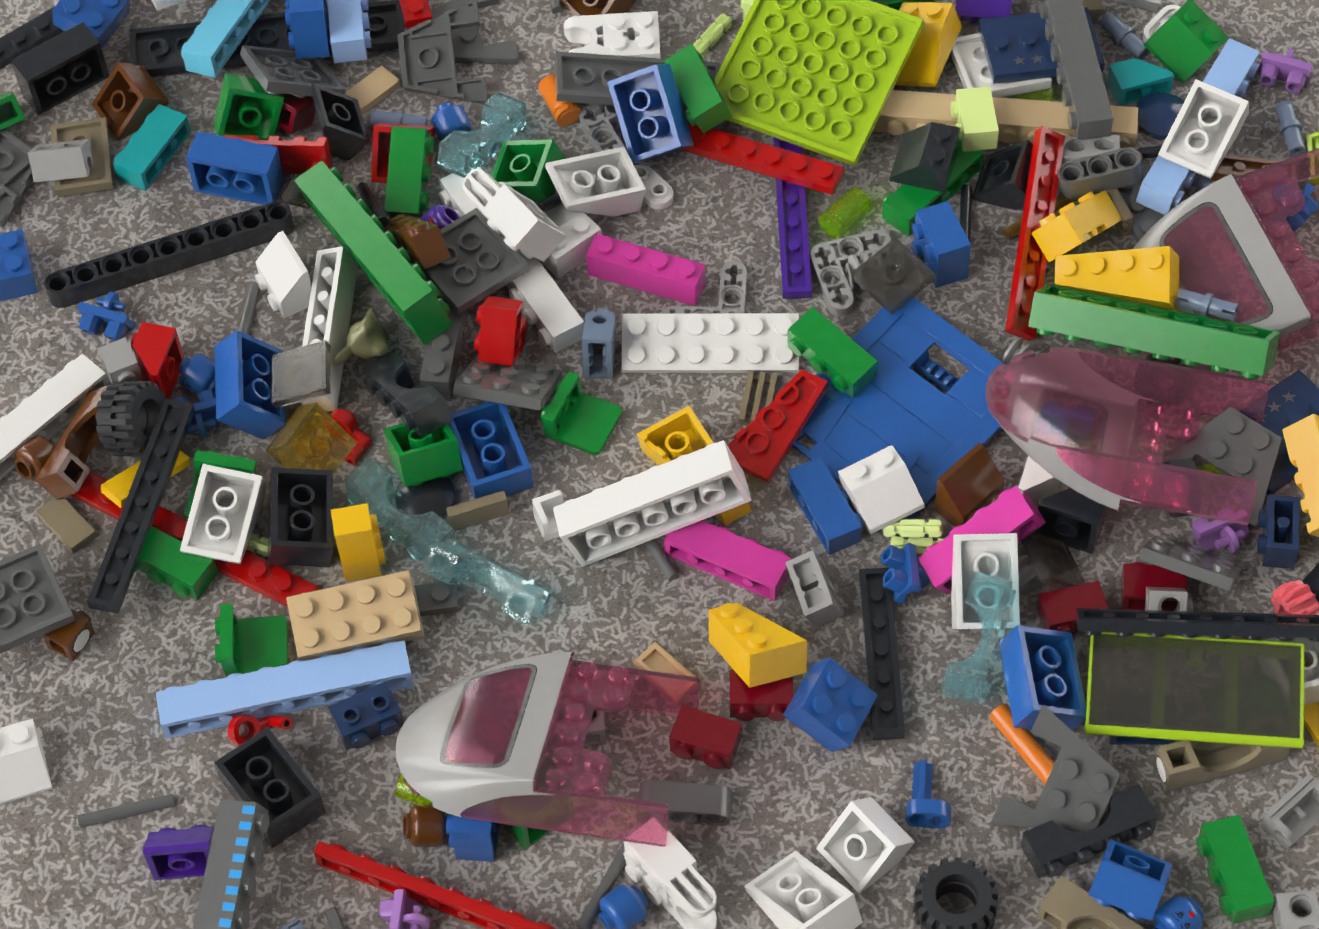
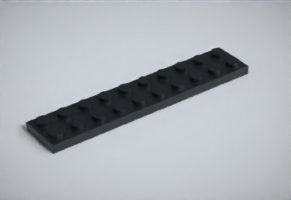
M399 0L368 3V11H364V13L368 12L370 29H365V31L370 32L371 48H366L367 52L399 49L398 34L405 31ZM285 12L260 15L223 68L247 66L240 56L242 45L295 51V48L290 49L288 35L290 26L286 25ZM201 22L130 29L131 64L144 66L150 76L189 72L186 71L181 50L184 43L190 39L195 28ZM330 43V56H333Z

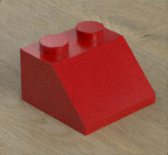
M384 122L374 125L371 182L387 183L392 126L427 129L430 132V137L435 138V126ZM434 149L432 154H428V165L432 164Z
M142 322L138 333L135 332L133 334L131 348L135 352L144 381H151V383L158 385L159 390H162L164 393V399H170L180 375L178 368L185 359L176 328Z

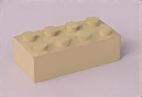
M409 570L286 597L299 660L307 661L320 658L325 654L336 655L346 653L358 647H375L387 641L398 642L404 640L406 642L425 637L414 582Z

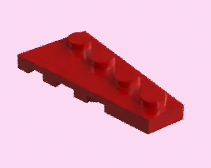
M249 135L223 136L278 147L283 173L303 174L321 160L329 169L333 167L327 137H318L317 141H307L306 137H294L293 141H282L280 136H269L267 140H260L257 136Z
M801 369L775 395L776 398L755 415L756 418L745 429L742 427L734 435L735 439L727 446L744 472L770 483L828 389V381Z

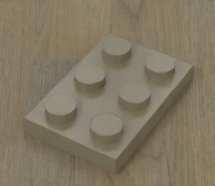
M106 117L50 125L52 143L90 139L94 168H89L90 175L88 177L55 180L57 197L114 189Z

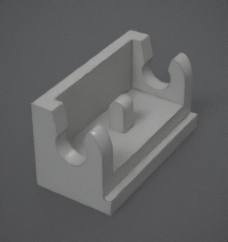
M90 139L39 144L28 152L34 182L88 177L90 175L89 168H94Z
M1310 773L1265 813L1261 827L1287 850L1319 822V783L1314 780Z

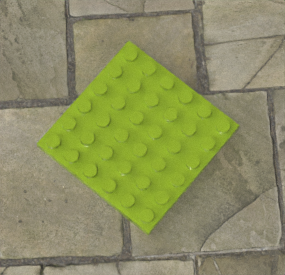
M754 0L714 79L732 114V117L727 120L855 167L924 26V19L870 0Z

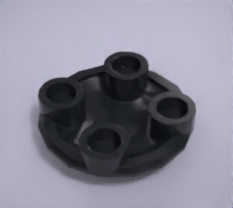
M439 477L425 481L418 486L405 487L401 481L395 494L396 506L407 518L422 521L426 524L435 523L439 517L446 513V508L452 506L455 500V489L448 477Z

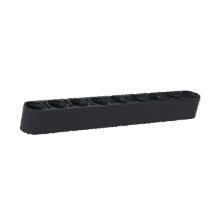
M274 201L53 272L44 281L49 301L56 308H66L106 295L111 291L115 292L270 242L281 231L288 236L294 229L291 209L284 201Z

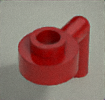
M334 409L327 418V424L336 434L344 438L352 437L358 442L345 458L347 463L355 466L371 446L373 440L371 436L358 428L356 416L350 410Z
M239 714L229 722L227 734L233 744L240 746L267 727L288 730L292 727L293 722L291 718L285 716L268 715L257 719L251 715ZM243 725L244 732L242 735H239V728Z

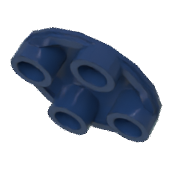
M1156 92L1146 95L1136 106L1138 107V125L1147 133H1150L1152 138L1156 140L1165 139L1185 101L1170 93Z

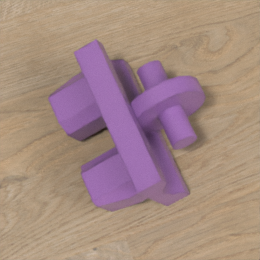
M1289 48L1286 56L1264 51L1258 71L1260 75L1259 83L1260 85L1271 87L1274 86L1276 79L1285 81L1287 92L1299 94L1301 89L1308 85L1313 64L1293 58L1294 49Z
M1230 506L1219 510L1216 514L1217 519L1208 522L1201 517L1192 522V534L1196 539V544L1207 548V554L1224 547L1230 553H1235L1240 549L1239 541L1250 536L1247 525L1249 515L1244 508L1235 511Z
M404 889L395 890L394 898L380 901V917L384 921H390L389 928L384 929H429L430 919L422 915L423 907L418 906L416 900L407 897Z

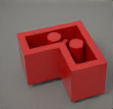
M488 296L485 302L478 306L476 322L480 323V333L476 334L474 349L478 350V361L506 366L514 365L526 345L528 319L522 318L523 301Z

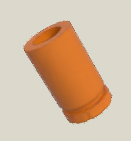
M555 74L544 77L538 85V90L556 123L559 126L565 127L577 122L579 113L582 112L576 102L556 101Z

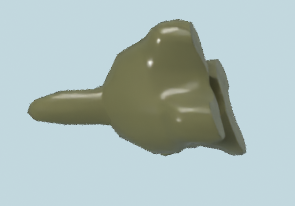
M373 307L367 310L366 315L361 321L349 327L347 345L333 359L334 365L342 364L352 356L369 360L377 356H385L390 352V346L386 341L389 339V335L380 323Z

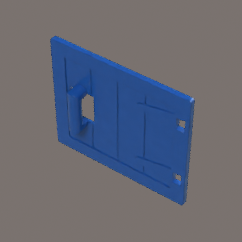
M901 289L852 338L855 343L878 361L877 375L852 398L846 392L838 391L832 384L831 379L824 373H817L816 376L828 381L829 387L792 447L810 461L821 457L826 467L831 466L837 482L841 484L838 471L892 445L906 464L926 508L936 497L937 479L979 442L985 446L1002 428L988 409L985 392L990 378L1005 364L905 290ZM936 344L969 370L958 379L929 357L928 350ZM910 368H915L947 393H942ZM804 436L815 443L811 451L799 442ZM925 508L903 519H915Z

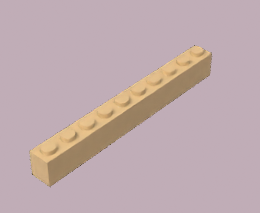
M892 90L872 132L900 135L931 122L955 126L958 122L957 118L952 119L951 101H955L956 94ZM992 97L999 129L998 141L1013 143L1029 140L1033 144L1035 130L1041 126L1065 137H1076L1074 129H1070L1068 125L1069 108L1068 106L1064 107L1063 102ZM1110 105L1113 115L1111 135H1120L1121 148H1135L1138 130V107Z

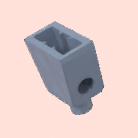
M598 308L595 312L589 311L585 315L582 334L584 378L613 379L617 341L616 314L607 308ZM602 344L604 345L603 355L598 356L594 353V348Z

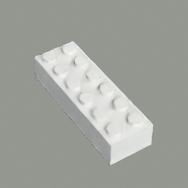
M723 440L718 443L709 444L705 448L693 453L681 455L677 459L660 466L651 467L649 470L632 477L623 478L621 481L604 488L595 489L584 496L567 500L563 504L553 507L560 538L583 567L750 502L752 499L744 471Z

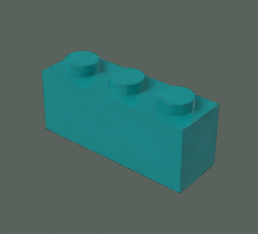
M158 104L154 111L147 115L140 129L133 133L129 143L122 152L116 155L113 165L117 179L146 191L191 133L187 115Z

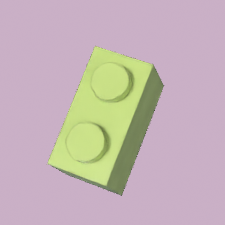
M990 86L956 89L955 101H951L952 119L957 118L958 123L955 124V127H960L959 140H961L963 152L997 149L999 129Z

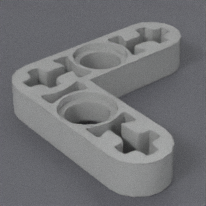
M591 104L584 107L582 112L579 113L580 126L595 152L624 147L612 127L619 123L617 114L610 111L614 105ZM592 116V118H593V119H596V121H592L591 119H587V117ZM602 135H607L611 138L606 143H600L596 139Z
M872 230L820 243L811 249V267L827 308L834 316H846L852 312L854 307V297L842 268L848 263L850 255H846L843 250L847 247L856 248L858 253L855 256L858 261L860 254L863 252L867 253L870 258L872 251L876 250L882 257L884 249H891V237L887 232ZM873 241H878L883 245L878 247L877 244H873ZM863 243H865L867 251H864ZM823 254L825 258H828L827 267H824V262L818 255ZM828 276H835L840 281L837 284L830 285L824 279ZM840 292L841 301L845 302L843 306L836 302V293Z
M730 261L724 264L721 269L718 308L668 306L660 314L745 313L746 267L738 261ZM732 272H737L736 285H731ZM729 295H736L740 298L739 302L730 304L724 299Z

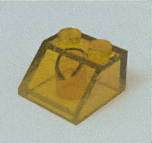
M316 402L298 406L266 448V451L283 468L333 470L334 474L357 442Z

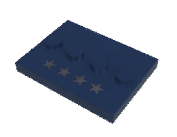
M1085 7L1084 10L1100 70L1104 72L1105 62L1088 7ZM1040 12L979 19L978 28L993 84L1056 77L1058 65L1057 62H1052V42L1046 39L1045 24L1047 23L1046 19L1041 18Z
M1300 370L1238 410L1243 415L1282 437L1281 448L1267 495L1274 494L1294 480L1295 473L1298 472V467L1293 466L1290 462L1282 429L1312 414L1319 416V388Z

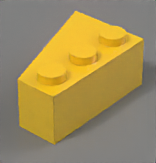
M1106 190L1097 195H1094L1093 191L1077 199L1079 205L1075 206L1074 202L1058 210L1059 216L1056 217L1052 213L1039 221L1041 227L1033 231L1032 235L1048 262L1055 260V256L1067 253L1122 221Z
M368 503L331 510L334 534L345 582L382 576L380 565L386 564L377 516L376 514H370Z
M726 603L720 607L708 610L710 644L749 688L807 673L806 639L739 603Z

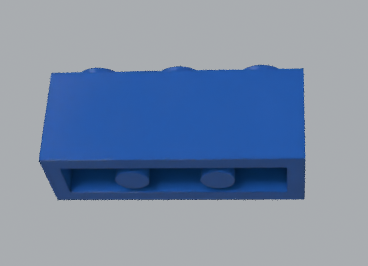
M818 457L788 470V487L827 554L831 555L861 542L864 523L860 514L852 511L850 499L844 489L840 490L836 484V476L831 466L826 467L821 457Z

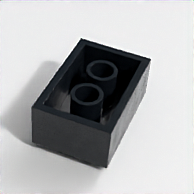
M84 22L11 60L21 94L38 116L109 77L100 42Z
M272 467L269 482L268 564L330 567L333 552V522L331 510H333V470Z
M268 727L214 762L221 782L235 800L256 802L269 811V827L263 837L271 848H274L326 813L320 793Z

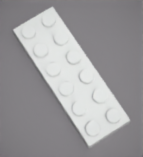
M799 313L622 314V373H748V370H753L754 373H760V371L766 373H798L799 356L794 354L788 346V329L799 319Z

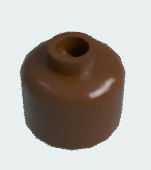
M35 437L16 451L14 464L17 472L24 479L35 481L56 444L45 438Z
M413 805L409 813H405L403 817L404 838L409 839L410 844L414 847L441 846L445 835H449L446 833L447 816H445V812L434 808L433 805Z

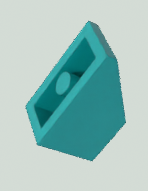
M1133 58L1109 65L1107 84L1118 105L1123 106L1138 102L1146 95L1156 92L1171 93L1174 74L1172 71Z

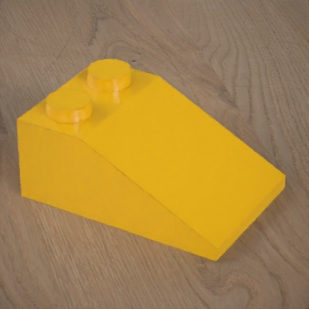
M902 2L899 11L924 19V26L895 86L935 87L962 25L953 3Z

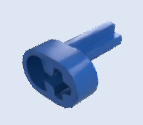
M920 760V763H914L912 797L906 804L905 821L913 827L942 829L951 823L952 808L948 802L931 799L933 764L927 763V760Z

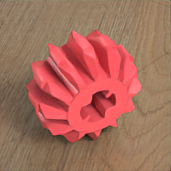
M1301 580L1280 585L1273 591V597L1271 598V603L1274 605L1273 612L1276 614L1319 615V602L1315 598L1316 594L1311 592L1310 586L1308 584L1304 585Z

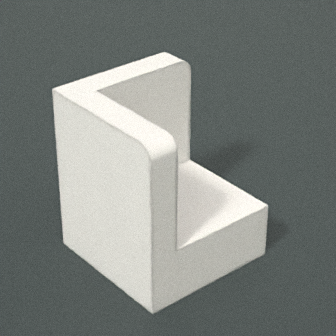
M560 490L532 499L534 518L544 541L560 536L553 507L564 503Z

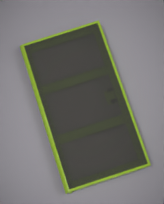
M1102 632L1100 635H1090L1085 734L1303 748L1305 742L1303 739L1304 644L1205 637L1184 638L1173 635L1152 637L1141 633H1134L1132 636H1119L1115 632Z

